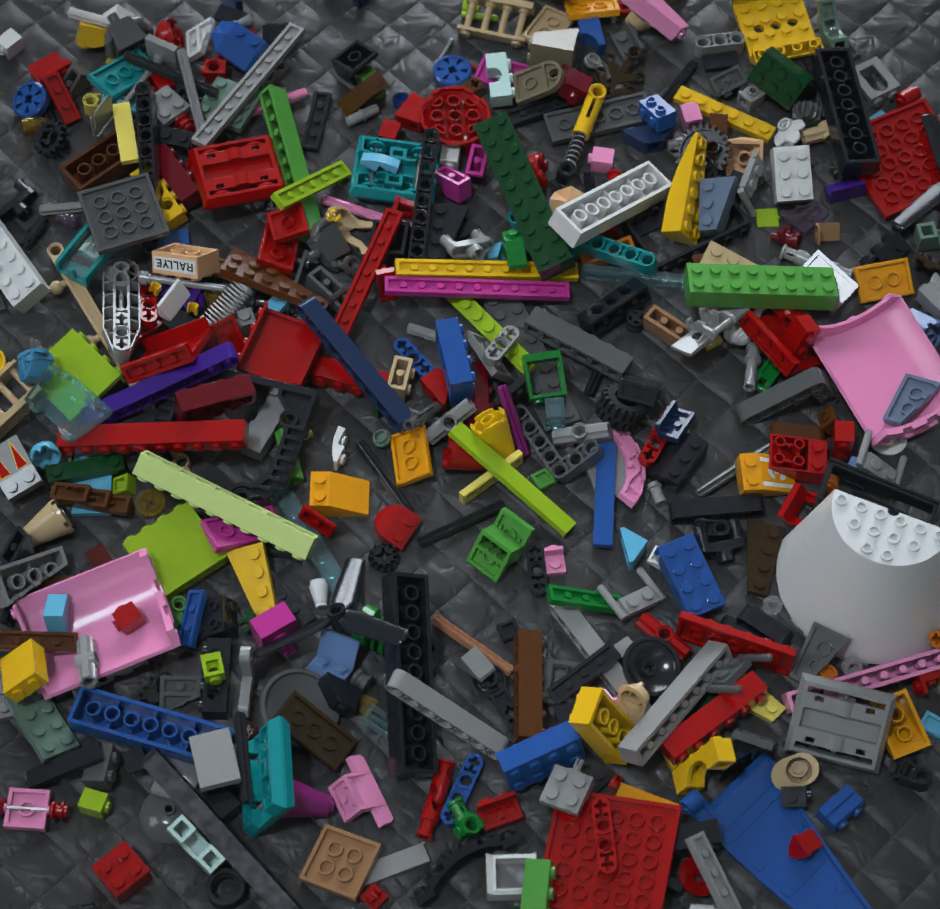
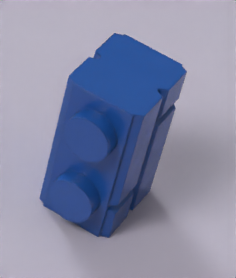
M846 784L817 810L816 818L831 833H835L837 830L842 831L849 824L848 820L852 816L857 818L864 809L862 807L865 801Z

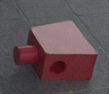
M563 64L562 68L565 77L563 84L557 90V94L567 99L566 101L570 105L580 104L587 95L593 78Z

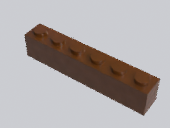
M518 629L514 636V745L546 731L543 728L545 710L542 709V704L545 702V692H542V687L545 683V675L542 674L545 664V657H542L545 641L542 639V631Z

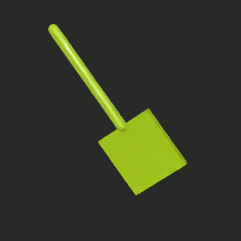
M777 208L755 209L757 212V228L779 227L778 219L818 217L817 214L778 215Z

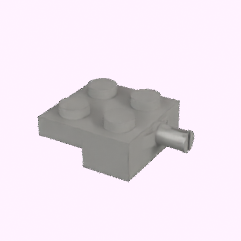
M576 758L573 768H566L555 764L539 802L578 817L585 801H588L595 786L593 777L580 772L585 761Z

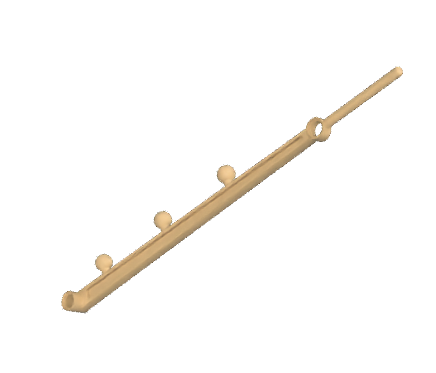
M58 242L51 243L47 248L48 255L55 266V260L64 251L63 246ZM60 273L64 280H56L50 283L49 288L52 290L50 292L54 295H59L68 286L97 333L95 336H86L88 338L86 342L89 344L94 343L97 346V343L101 341L108 351L107 343L102 335V313L88 289ZM105 329L107 333L112 332L109 329ZM114 361L115 365L119 368L123 365ZM137 381V382L128 384V386L130 387V386H132V385H134V384H137V383H139V382H141V381ZM152 404L143 410L144 412L156 410V407ZM169 451L173 458L172 463L177 465L180 459H185L187 463L182 468L191 472V461L186 454Z

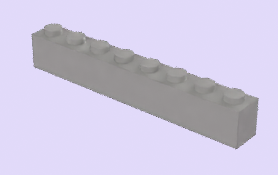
M708 640L617 746L624 762L644 766L706 693L707 686L712 685L711 682L717 677V673L724 670L728 666L729 661L733 659L728 644Z

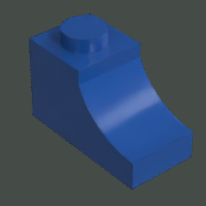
M599 18L578 20L576 28L579 29L578 38L580 43L594 48L598 56L605 55L606 43Z

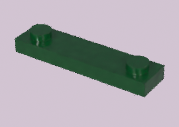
M115 453L46 465L45 470L48 486H52L54 482L69 483L125 473V466L122 454Z

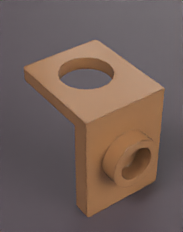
M839 222L815 223L814 241L817 245H820V241L840 240Z

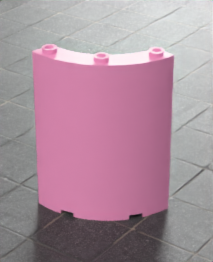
M887 294L875 306L857 316L849 317L846 321L831 325H818L821 332L817 336V340L812 344V347L864 432L867 429L873 431L871 438L873 446L890 445L891 441L895 439L901 442L939 424L940 390L904 425L898 427L883 421V417L906 373L940 382V356L901 295Z
M146 547L20 597L12 603V608L10 609L13 619L18 620L22 631H47L43 612L48 594H69V632H78V639L79 636L85 634L93 636L96 653L100 662V667L97 668L98 679L181 646L178 631L174 629L173 624L175 621L161 582L156 583L155 579H158L155 573L156 570ZM132 600L146 623L125 635L123 630L118 632L112 623L115 620L112 613L120 605H125ZM45 653L48 683L37 690V693L39 695L42 694L45 700L81 686L79 683V671L74 659L77 654Z

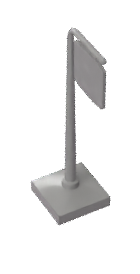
M148 34L145 37L147 57L156 63L180 72L181 68L177 56L178 46ZM146 70L136 85L141 81H146L153 72ZM135 86L123 102H129L133 98ZM107 95L96 108L93 117H89L94 139H99L114 121L110 95Z

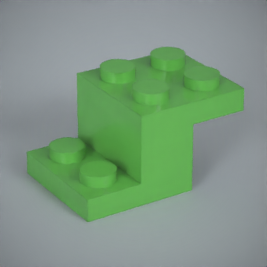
M506 507L501 508L494 524L481 530L466 561L497 583L501 580L507 566L520 560L535 528Z

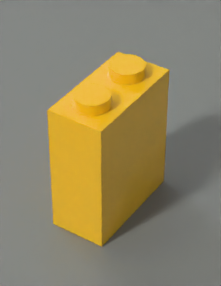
M29 639L0 659L3 693L14 702L19 703L48 683L44 648L33 639Z

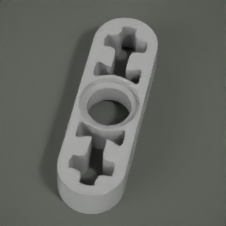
M511 325L505 326L486 348L482 357L483 362L489 366H496L516 343L520 334L519 330ZM497 343H502L506 348L498 347Z

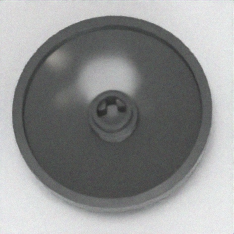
M301 668L287 669L273 676L263 688L259 699V714L263 725L273 718L294 690L336 723L338 722L339 714L329 708L317 682L322 676ZM291 739V747L302 748Z

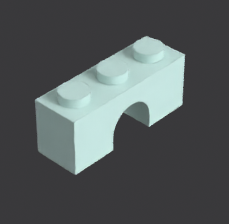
M506 52L485 54L487 79H499L497 82L489 83L491 108L512 105V98H515V88L511 87L513 74L509 73L508 70L511 69L510 58L507 59Z
M183 814L167 828V832L209 876L226 862L223 855L199 834L197 829Z

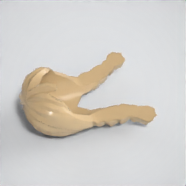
M334 205L328 208L325 216H329L331 209H336L337 212L332 217H336L338 214L341 215V219L335 222L344 239L352 247L359 249L362 255L365 254L368 248L362 241L351 236L349 231L355 228L371 230L373 222L359 220L341 205Z

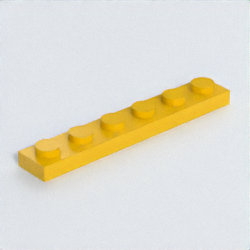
M682 85L673 98V102L679 105L697 102L701 115L710 118V113L728 114V127L753 138L764 140L767 144L776 132L775 126Z

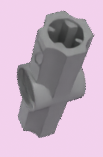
M466 397L450 411L446 412L427 428L428 442L434 445L460 421L463 422L476 412L475 404ZM452 417L455 424L448 425L445 422V418Z
M579 422L572 427L553 429L552 432L555 447L577 443L580 445L588 439L596 441L611 439L612 436L609 422L587 425Z
M85 634L79 636V639L76 641L77 655L74 659L79 671L81 687L92 689L98 683L97 668L100 667V662L96 653L93 636Z

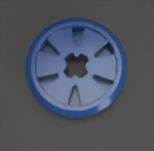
M457 55L444 56L433 67V78L440 87L460 85L472 76L470 63L465 58Z
M34 81L27 82L15 92L12 107L14 112L22 119L34 120L46 111L50 96L42 84Z

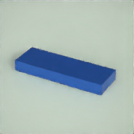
M205 590L188 591L178 634L181 646L178 648L195 649L208 595V592Z

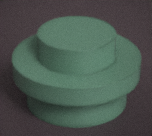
M379 429L373 434V443L379 448L387 446L392 439L390 432L384 429Z

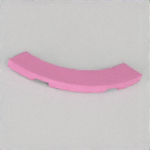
M611 428V438L619 448L625 464V482L617 497L628 507L632 508L643 492L646 468L638 462L641 450L638 443H635L630 436L631 432L617 431Z

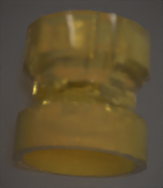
M205 290L204 296L207 308H209L211 311H214L210 307V305H212L216 310L219 311V309L213 304V302H215L220 308H223L216 301V299H218L223 305H225V303L218 297L220 296L223 298V295L221 294L223 292Z

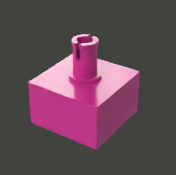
M284 601L249 620L252 637L259 648L298 630L296 618ZM292 644L280 648L285 657L290 656L289 651L291 655L296 652Z

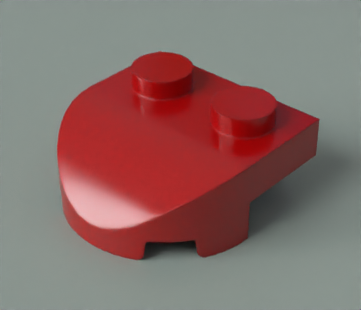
M402 505L387 506L374 519L376 536L382 542L386 541L394 548H397L398 551H401L422 518Z

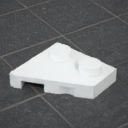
M209 17L186 31V49L189 61L193 62L205 55L215 24L213 18Z

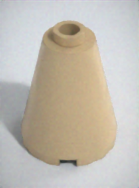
M55 499L49 501L23 528L31 535L33 547L75 531L63 509H58V503Z

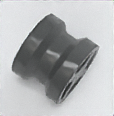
M359 668L351 677L350 683L362 689V693H365L373 684L374 676L371 674L367 675L364 669Z

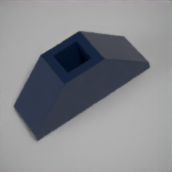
M649 124L623 129L622 142L643 154L662 151L667 145L666 141L670 140L675 134V126L659 133L653 127H650Z

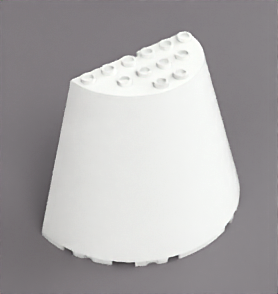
M835 489L781 542L776 562V581L781 602L791 616V621L797 628L803 631L805 637H807L813 622H817L850 638L851 640L835 657L844 660L847 657L854 656L860 660L862 665L866 666L868 664H878L879 666L937 649L930 644L929 634L933 630H940V527L902 513L892 516L888 513V508Z

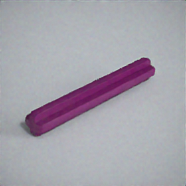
M505 384L498 386L497 392L503 409L507 414L517 450L519 449L523 453V457L530 454V450L508 386Z

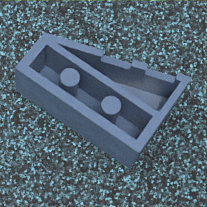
M736 176L700 180L698 231L704 238H711L725 231L730 217L729 213L732 204L734 205L735 196L739 189L740 181Z

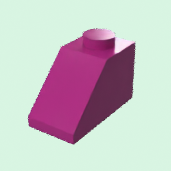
M472 143L465 175L483 178L486 174L489 160L482 145Z
M447 165L435 170V180L447 198L460 203L472 196L471 177Z

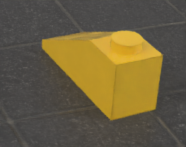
M80 20L75 39L76 44L83 49L104 46V34L107 27Z

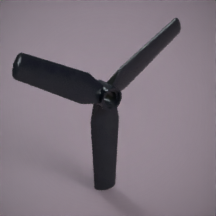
M924 114L921 118L936 164L940 169V122L935 114ZM940 182L930 186L894 218L891 224L899 230H905L940 204Z
M350 557L344 563L330 600L331 605L326 609L327 616L254 650L253 656L260 658L330 626L335 631L345 630L352 634L396 646L404 643L409 635V630L364 612L352 610L356 603L365 560Z

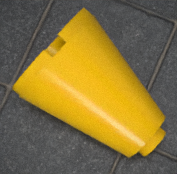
M498 407L499 410L495 411L493 408H490L474 418L476 422L474 424L471 423L470 428L476 436L505 459L516 451L507 414L501 407Z

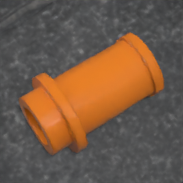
M830 474L825 490L830 493L835 489L838 490V483L841 477Z

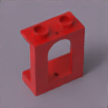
M795 482L777 516L784 524L796 527L803 520L797 518L805 502L813 504L817 493L807 491L802 484Z

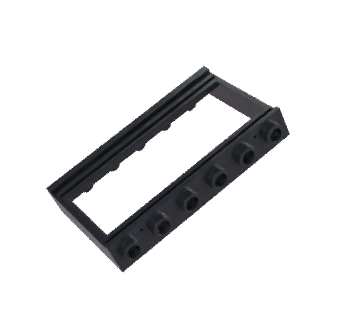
M736 201L734 205L732 204L730 214L738 225L663 262H657L656 278L661 275H667L677 267H683L691 261L692 255L704 253L711 240L722 246L730 244L736 238L746 236L750 231L751 221ZM653 206L650 215L643 218L641 213H638L635 216V222L632 224L627 220L623 221L622 231L627 236L631 235L635 247L649 251L641 238L662 228L665 208L659 210L657 206Z
M831 457L825 467L811 509L812 512L824 500L823 495L830 474L929 513L927 523L932 525L940 501Z

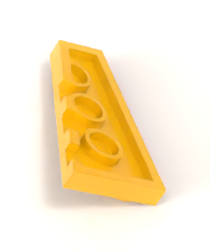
M260 542L227 551L226 554L255 616L276 606L277 602L265 543Z

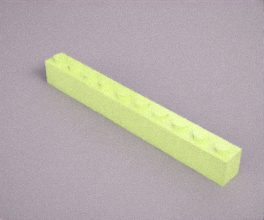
M148 450L140 453L132 474L137 476L138 480L146 483L150 482L154 484L156 489L166 490L171 493L172 497L179 500L184 499L188 501L190 506L194 508L200 507L206 510V514L213 517L218 516L223 519L224 523L231 526L236 525L240 527L242 532L246 534L252 533L258 536V540L264 543L270 542L275 545L276 549L283 552L286 550L292 553V556L298 560H306L311 556L319 538L318 535Z

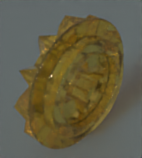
M145 489L136 496L134 505L138 514L153 518L154 515L160 514L165 509L166 501L164 495L159 490ZM153 499V503L155 505H151L149 508H147V503H149Z

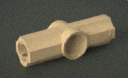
M826 120L820 122L818 126L800 130L801 142L804 145L822 141L826 144L832 143Z

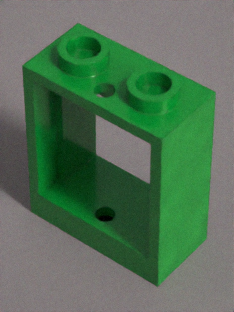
M553 350L522 355L521 360L526 381L528 403L533 402L534 405L545 403V400L551 399L552 402L563 401V398L567 396L561 351ZM555 361L560 392L533 395L528 365Z

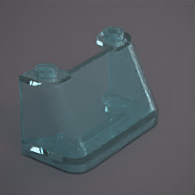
M50 363L24 398L30 404L28 406L29 409L37 414L38 412L43 413L60 428V437L68 443L80 439L108 419L114 412L78 378L53 363Z

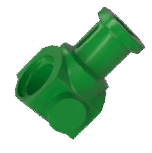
M463 797L455 798L446 805L448 809H451L455 817L453 833L459 841L466 837L468 839L473 838L480 830L484 829L482 819L471 811H467L463 803Z

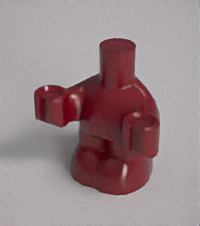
M785 225L784 229L779 228L777 233H771L770 240H775L783 246L787 244L793 249L798 250L802 242L803 233H791L793 227Z

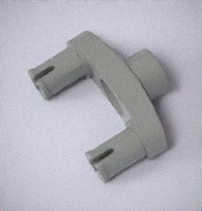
M475 229L471 232L472 239L456 242L450 235L446 234V236L442 235L439 240L446 248L447 253L455 259L470 258L471 260H483L486 253L490 252L494 246V241L480 229Z

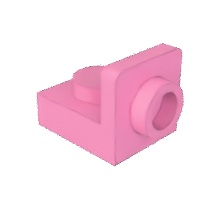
M550 545L544 548L547 577L566 575L563 546Z

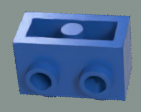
M658 94L639 101L638 114L640 118L644 119L658 133L677 126L676 110Z

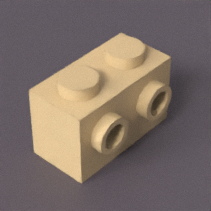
M395 355L388 384L404 402L406 395H410L412 384H409L410 379H414L416 369L413 368L412 358Z

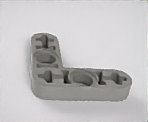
M241 646L239 663L242 672L238 711L244 712L245 717L249 718L255 679V660L252 646Z

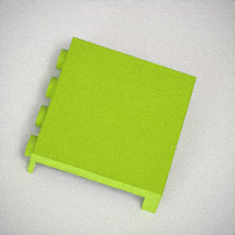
M73 328L49 350L54 358L53 377L40 386L48 393L45 398L72 425H81L82 423L79 418L81 417L80 412L82 409L96 403L119 380L123 383L126 381L122 377L121 369L117 366H111L112 361L105 354L101 356L98 353L100 350L94 343L89 344L86 342L88 338L81 331L77 333Z
M188 501L184 504H178L172 512L167 515H161L155 523L144 526L135 536L130 535L122 543L123 551L128 554L145 547L147 548L158 578L155 581L156 583L161 582L168 601L228 562L226 552L215 554L200 526V517L192 506L188 504Z

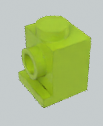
M220 651L200 655L206 684L219 685L222 683V680H226Z

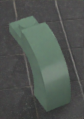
M816 0L818 9L817 23L824 47H849L848 36L842 33L839 26L836 0Z

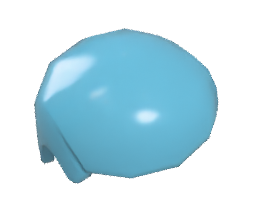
M42 441L32 447L29 458L34 466L44 469L46 465L58 464L61 461L62 455L54 443Z

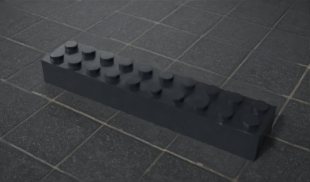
M393 571L381 577L383 620L408 629L409 635L400 646L384 642L386 686L394 670L401 669L434 690L428 575ZM386 690L390 777L426 779L437 775L436 723Z

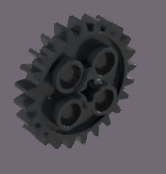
M700 123L699 128L693 125V131L687 128L688 134H681L683 140H677L680 146L675 147V149L679 153L674 154V156L679 159L675 163L679 165L694 133L699 132L706 139V152L717 157L714 160L706 156L705 162L709 160L710 164L705 168V179L707 177L712 178L714 174L720 177L719 171L725 172L723 166H729L726 159L732 158L728 155V152L732 151L731 148L727 147L731 144L730 141L726 140L728 136L723 134V130H718V127L715 125L711 128L709 123L706 126ZM717 144V150L712 152V147Z

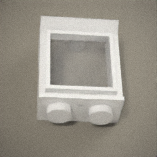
M536 852L534 854L502 855L486 853L487 901L521 900L526 858L536 859Z

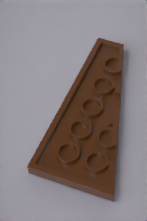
M234 246L220 268L218 275L294 305H298L310 296H314L325 309L329 305L328 300L275 269L261 266L256 262V258Z

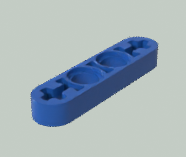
M473 753L468 755L462 765L441 811V823L445 827L451 828L455 826L453 822L455 820L454 815L450 821H447L445 816H449L451 813V809H448L446 805L452 801V798L455 795H461L464 798L463 803L465 807L483 769V758L479 754ZM474 760H477V761H478V765H475V766H474V768H473V773H471V772H470V769H471V763H470V762L473 763ZM463 777H469L472 783L469 786H464L460 783V780Z

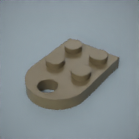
M547 60L513 73L516 103L522 106L556 92L564 82L565 73L563 68L556 61ZM555 72H558V75L552 78V75Z

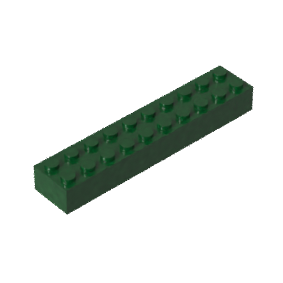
M505 110L473 125L542 281H546L576 267L565 240L548 224L553 213L507 111Z

